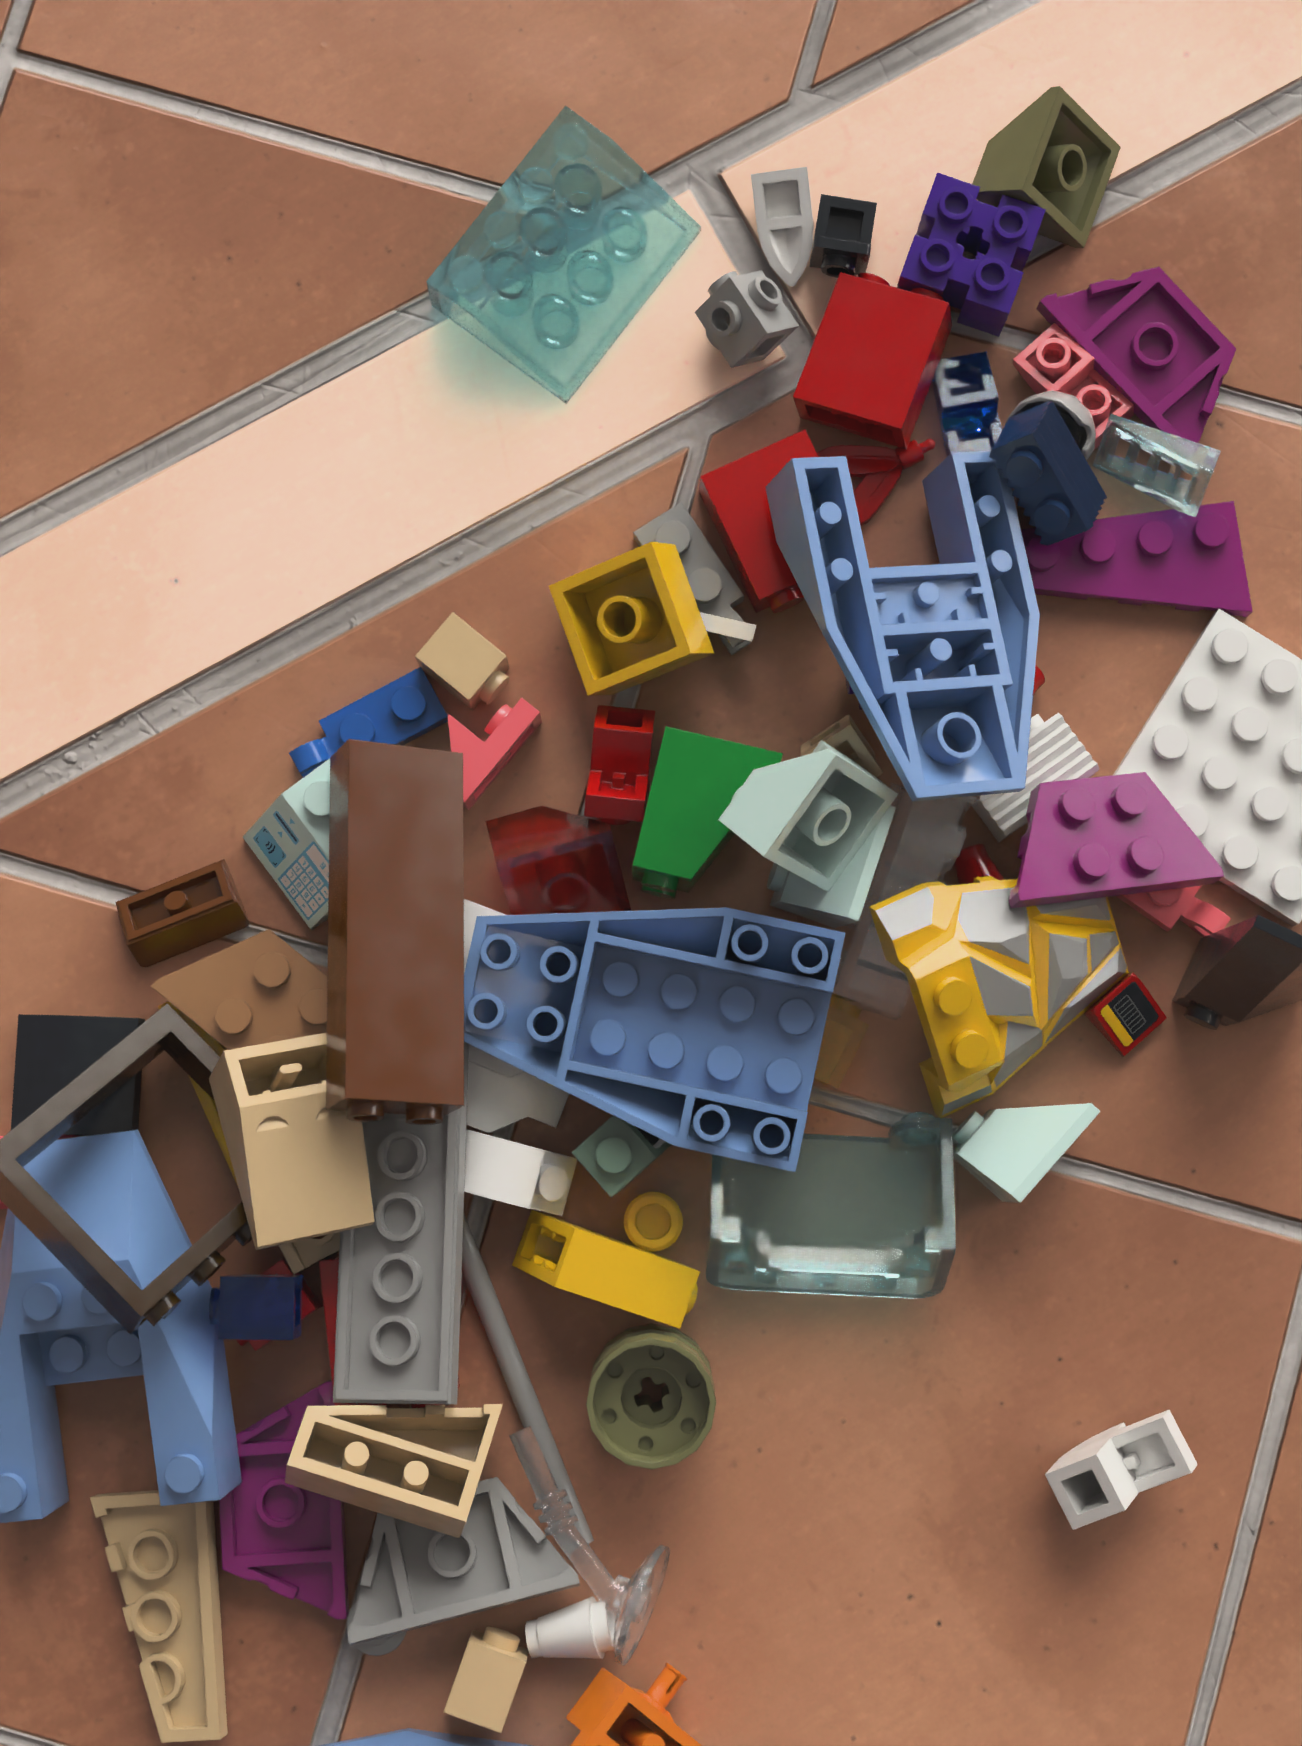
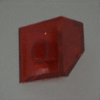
M538 806L485 821L511 915L631 911L612 831L608 823L546 806Z

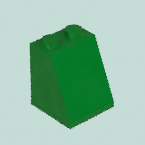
M665 726L632 865V880L641 882V891L670 899H675L677 890L689 893L735 834L718 820L730 804L735 792L744 784L754 769L781 762L783 753Z

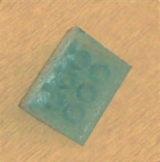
M565 106L426 281L431 305L567 404L699 235L702 226L616 142Z

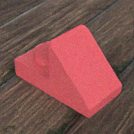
M523 698L513 708L505 704L496 712L484 730L490 735L485 742L448 714L451 752L463 753V806L467 810L471 809L542 723L540 712Z

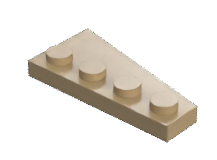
M159 1490L105 1493L90 1497L95 1518L101 1517L109 1546L104 1548L111 1572H117L126 1603L122 1610L128 1631H134L142 1658L139 1668L161 1743L222 1739L228 1734L214 1501L160 1506Z

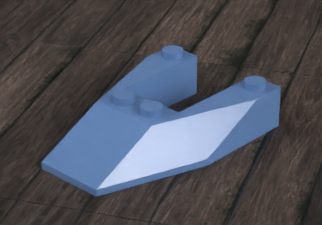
M991 451L952 452L922 480L940 564L869 568L846 456L791 458L765 487L776 542L823 636L912 802L1012 793L1025 789L1040 613L1014 496H1012V488L1006 486L1008 479L1000 477L1002 469L995 467L997 460L989 457Z
M138 1129L58 1139L23 1167L141 1290L192 1246ZM8 1208L0 1248V1523L43 1519L69 1501L55 1385L144 1375L160 1506L221 1500L242 1483L219 1301L209 1280L201 1286H198L193 1280L189 1281L176 1293V1296L181 1300L180 1304L165 1319H161L155 1326L146 1320L130 1335Z

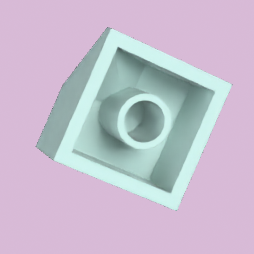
M821 740L811 754L754 769L744 784L735 792L730 804L718 820L763 857L829 892L895 800L898 793L851 758Z

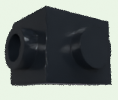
M821 194L809 267L820 268L822 273L835 278L839 277L840 272L853 276L859 273H866L871 252V239L877 203Z

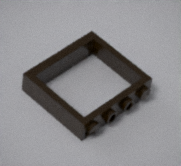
M168 1004L163 1006L0 1139V1200L130 1335L146 1320L155 1326L161 1319H165L180 1304L181 1300L176 1296V1293L189 1281L193 1280L198 1286L205 1283L225 1263L226 1259L220 1253L231 1243L237 1240L242 1246H245L252 1240L243 1202L241 1201L158 1277L141 1290L23 1167L164 1050L214 1100L209 1077L220 1057Z

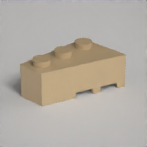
M483 1404L482 1408H445V1405H425V1408H386V1405L307 1406L287 1463L285 1483L460 1538L470 1512L503 1404Z

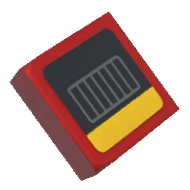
M1134 972L1127 974L1084 1012L1085 1016L1122 1057L1128 1054L1167 1019L1143 982Z

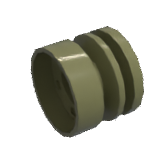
M650 1323L627 1328L606 1343L593 1365L586 1406L591 1430L607 1452L627 1465L656 1469L678 1464L698 1450L712 1428L716 1397L710 1362L696 1341L674 1327ZM651 1377L655 1385L666 1383L662 1388V1399L660 1401L653 1402L649 1395H642L640 1397L637 1395L642 1391L643 1378Z

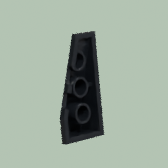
M1256 915L1200 938L1172 1001L1187 1008L1184 1014L1187 1019L1212 1030H1217L1219 1024L1228 1026L1301 1001L1302 935L1260 915Z

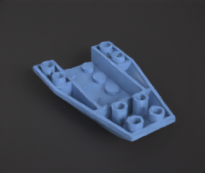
M727 907L477 916L464 972V1042L674 1146L796 1172L808 1115L807 1109L831 994L834 991L845 932Z

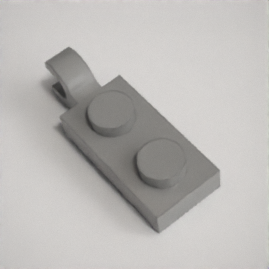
M682 502L633 532L634 540L639 547L649 542L676 545L699 612L744 622L738 613L732 609L743 602V593ZM718 634L731 655L751 644V641Z

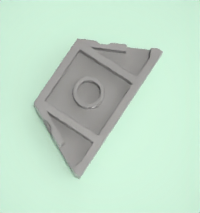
M498 1477L482 1480L478 1483L460 1538L377 1513L372 1533L373 1541L369 1557L365 1561L360 1581L361 1589L353 1621L350 1623L347 1633L348 1641L353 1646L580 1586L578 1574L555 1549L533 1519L517 1503L516 1499Z

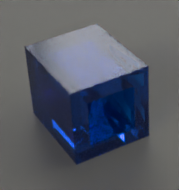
M228 1274L220 1276V1287H213L211 1289L209 1300V1320L211 1325H219L218 1339L294 1340L300 1337L303 1275Z

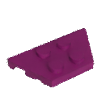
M1159 266L1132 273L1125 280L1108 279L1092 283L1086 290L1057 297V293L1046 295L1041 299L1036 309L1051 325L1053 323L1057 324L1094 357V370L1134 404V414L1184 467L1191 462L1197 453L1198 443L1219 396V389L1223 378L1227 374L1236 351L1234 345Z
M1146 772L1044 782L1036 786L1030 793L1026 812L1028 829L1021 837L1017 858L1022 859L1017 885L1010 890L1008 901L1012 909L1214 884L1224 877V874L1218 862Z
M328 1380L236 1434L242 1483L219 1500L223 1570L248 1581L256 1580L263 1583L275 1593L291 1600L294 1598L302 1600L327 1611L328 1616L338 1620L347 1619L349 1615L344 1502L285 1483L287 1463L307 1406H335L333 1403L332 1380Z

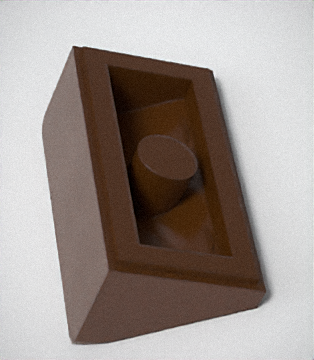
M225 859L116 902L127 946L141 967H149L244 929L249 925L246 911Z

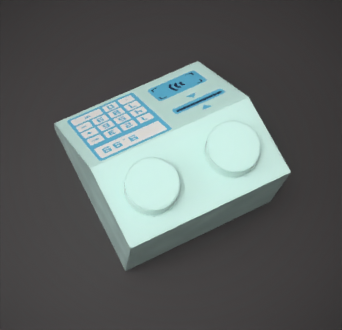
M330 759L284 791L243 836V839L311 930H314L328 919Z

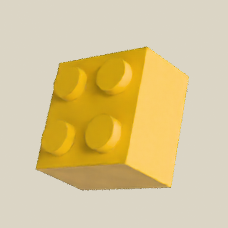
M649 542L549 585L588 696L614 695L714 654L675 544Z

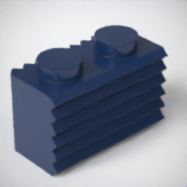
M1047 401L1010 417L995 442L989 457L997 460L995 467L1002 469L1000 477L1008 479L1006 486L1014 489L1012 496L1019 498L1018 506L1025 508L1023 515L1030 517L1029 525L1036 527L1034 534L1041 536L1040 544L1049 546L1089 530L1094 526L1093 522L1097 520L1095 517L1099 515L1098 511L1102 509L1101 505L1105 503L1103 500L1107 496L1053 401Z

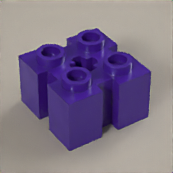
M937 172L897 288L910 292L913 288L931 290L940 295L944 301L949 302V306L961 309L957 323L999 337L1009 316L1024 273L1022 271L1033 248L1046 209L1002 195L998 207L977 201L980 190L979 186ZM963 252H969L976 257L975 259H968L962 255Z

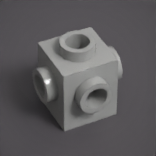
M762 270L738 275L736 271H731L721 276L708 288L707 292L710 297L694 312L706 329L708 340L716 349L720 350L731 368L764 360L799 327L782 301L780 289L771 279L765 276Z

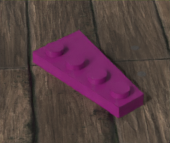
M1234 501L1097 519L1093 522L1094 526L1089 530L1049 546L1040 544L1041 536L1034 534L1036 527L1021 529L1033 586L1037 595L1084 600L1092 597L1118 600V603L1141 606L1143 603L1175 606L1177 610L1199 612L1201 609L1213 611L1221 609L1229 615L1248 617L1253 612Z

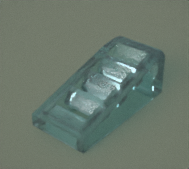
M1110 414L1093 466L1179 512L1196 517L1221 451ZM1120 438L1130 443L1125 458L1114 455ZM1140 449L1151 454L1147 466L1136 462ZM1161 460L1171 464L1169 473L1158 470ZM1184 471L1192 475L1191 481L1181 478V472Z

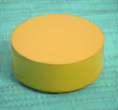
M646 1192L638 1195L629 1203L624 1214V1229L628 1238L635 1246L646 1251H661L670 1247L678 1239L683 1226L682 1213L677 1203L668 1195L660 1192Z

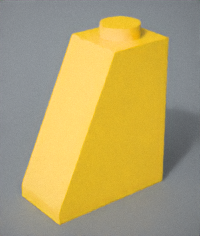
M533 1209L531 1210L512 1266L556 1288L679 1329L685 1315L693 1308L698 1293L696 1282L700 1271L675 1260Z

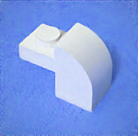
M466 1129L464 1192L527 1209H535L562 1216L577 1158Z
M1166 1410L1128 1426L1124 1422L1087 1439L1060 1457L1045 1473V1476L1074 1530L1125 1511L1138 1493L1190 1474L1198 1464L1170 1410Z

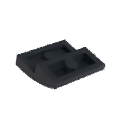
M18 1014L11 1130L143 1024L145 1019ZM142 1069L63 1135L90 1136L139 1129Z

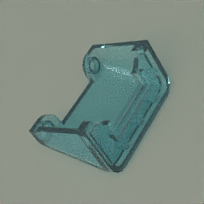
M924 1112L909 1113L891 1126L887 1138L803 1134L796 1172L711 1154L706 1279L712 1285L730 1290L909 1299L931 1297L941 1293L945 1288L956 1252L952 1118H935L933 1115Z

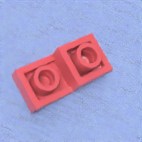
M1055 323L1013 358L1014 367L1036 394L1051 390L1076 396L1090 411L1096 432L1094 450L1134 416V404L1094 370V357Z

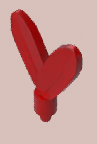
M914 439L909 442L907 449L898 447L894 450L888 447L866 445L829 446L817 452L818 457L846 456L850 477H864L853 491L860 525L862 526L870 521L886 501L899 481L902 469L905 470L923 461V454L934 449L935 441L927 439L918 444Z

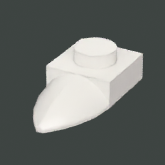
M807 166L751 174L757 233L762 250L772 269L789 287L795 286L803 274L809 261L813 244L814 223Z

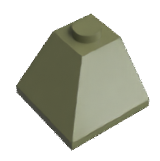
M1061 86L1050 87L988 141L972 183L980 187L977 200L998 207L1002 195L1046 209L1037 234L1074 248H1084L1121 146Z

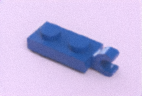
M419 667L319 720L326 736L305 743L289 752L304 778L330 759L348 739L403 746L448 722V715L422 668Z

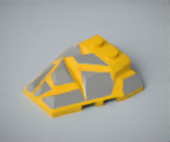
M992 876L976 877L974 878V883L946 886L940 881L921 883L869 906L885 959L906 974L932 1056L919 1063L934 1112L938 1117L942 1119L994 1094L1129 973L1108 897L1011 909L1008 901L1010 890L1017 885L1018 878L998 880Z

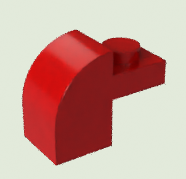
M598 705L593 728L591 765L585 796L584 816L596 817L601 822L610 825H624L631 821L643 822L648 792L655 710Z

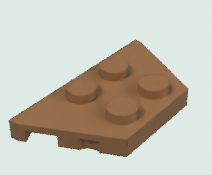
M270 929L157 979L151 986L228 1050L327 1032L328 976Z

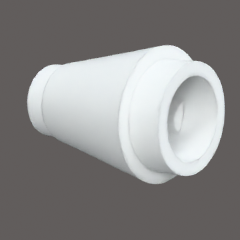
M593 1596L538 1617L536 1620L527 1621L525 1625L526 1643L531 1658L603 1659L606 1651L616 1650L618 1647V1631L612 1604L609 1600L597 1602Z

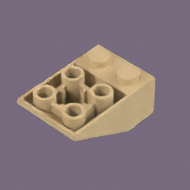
M327 1032L225 1050L209 1077L255 1250L370 1226L375 1222L362 1122L346 1119V1111L326 1110Z

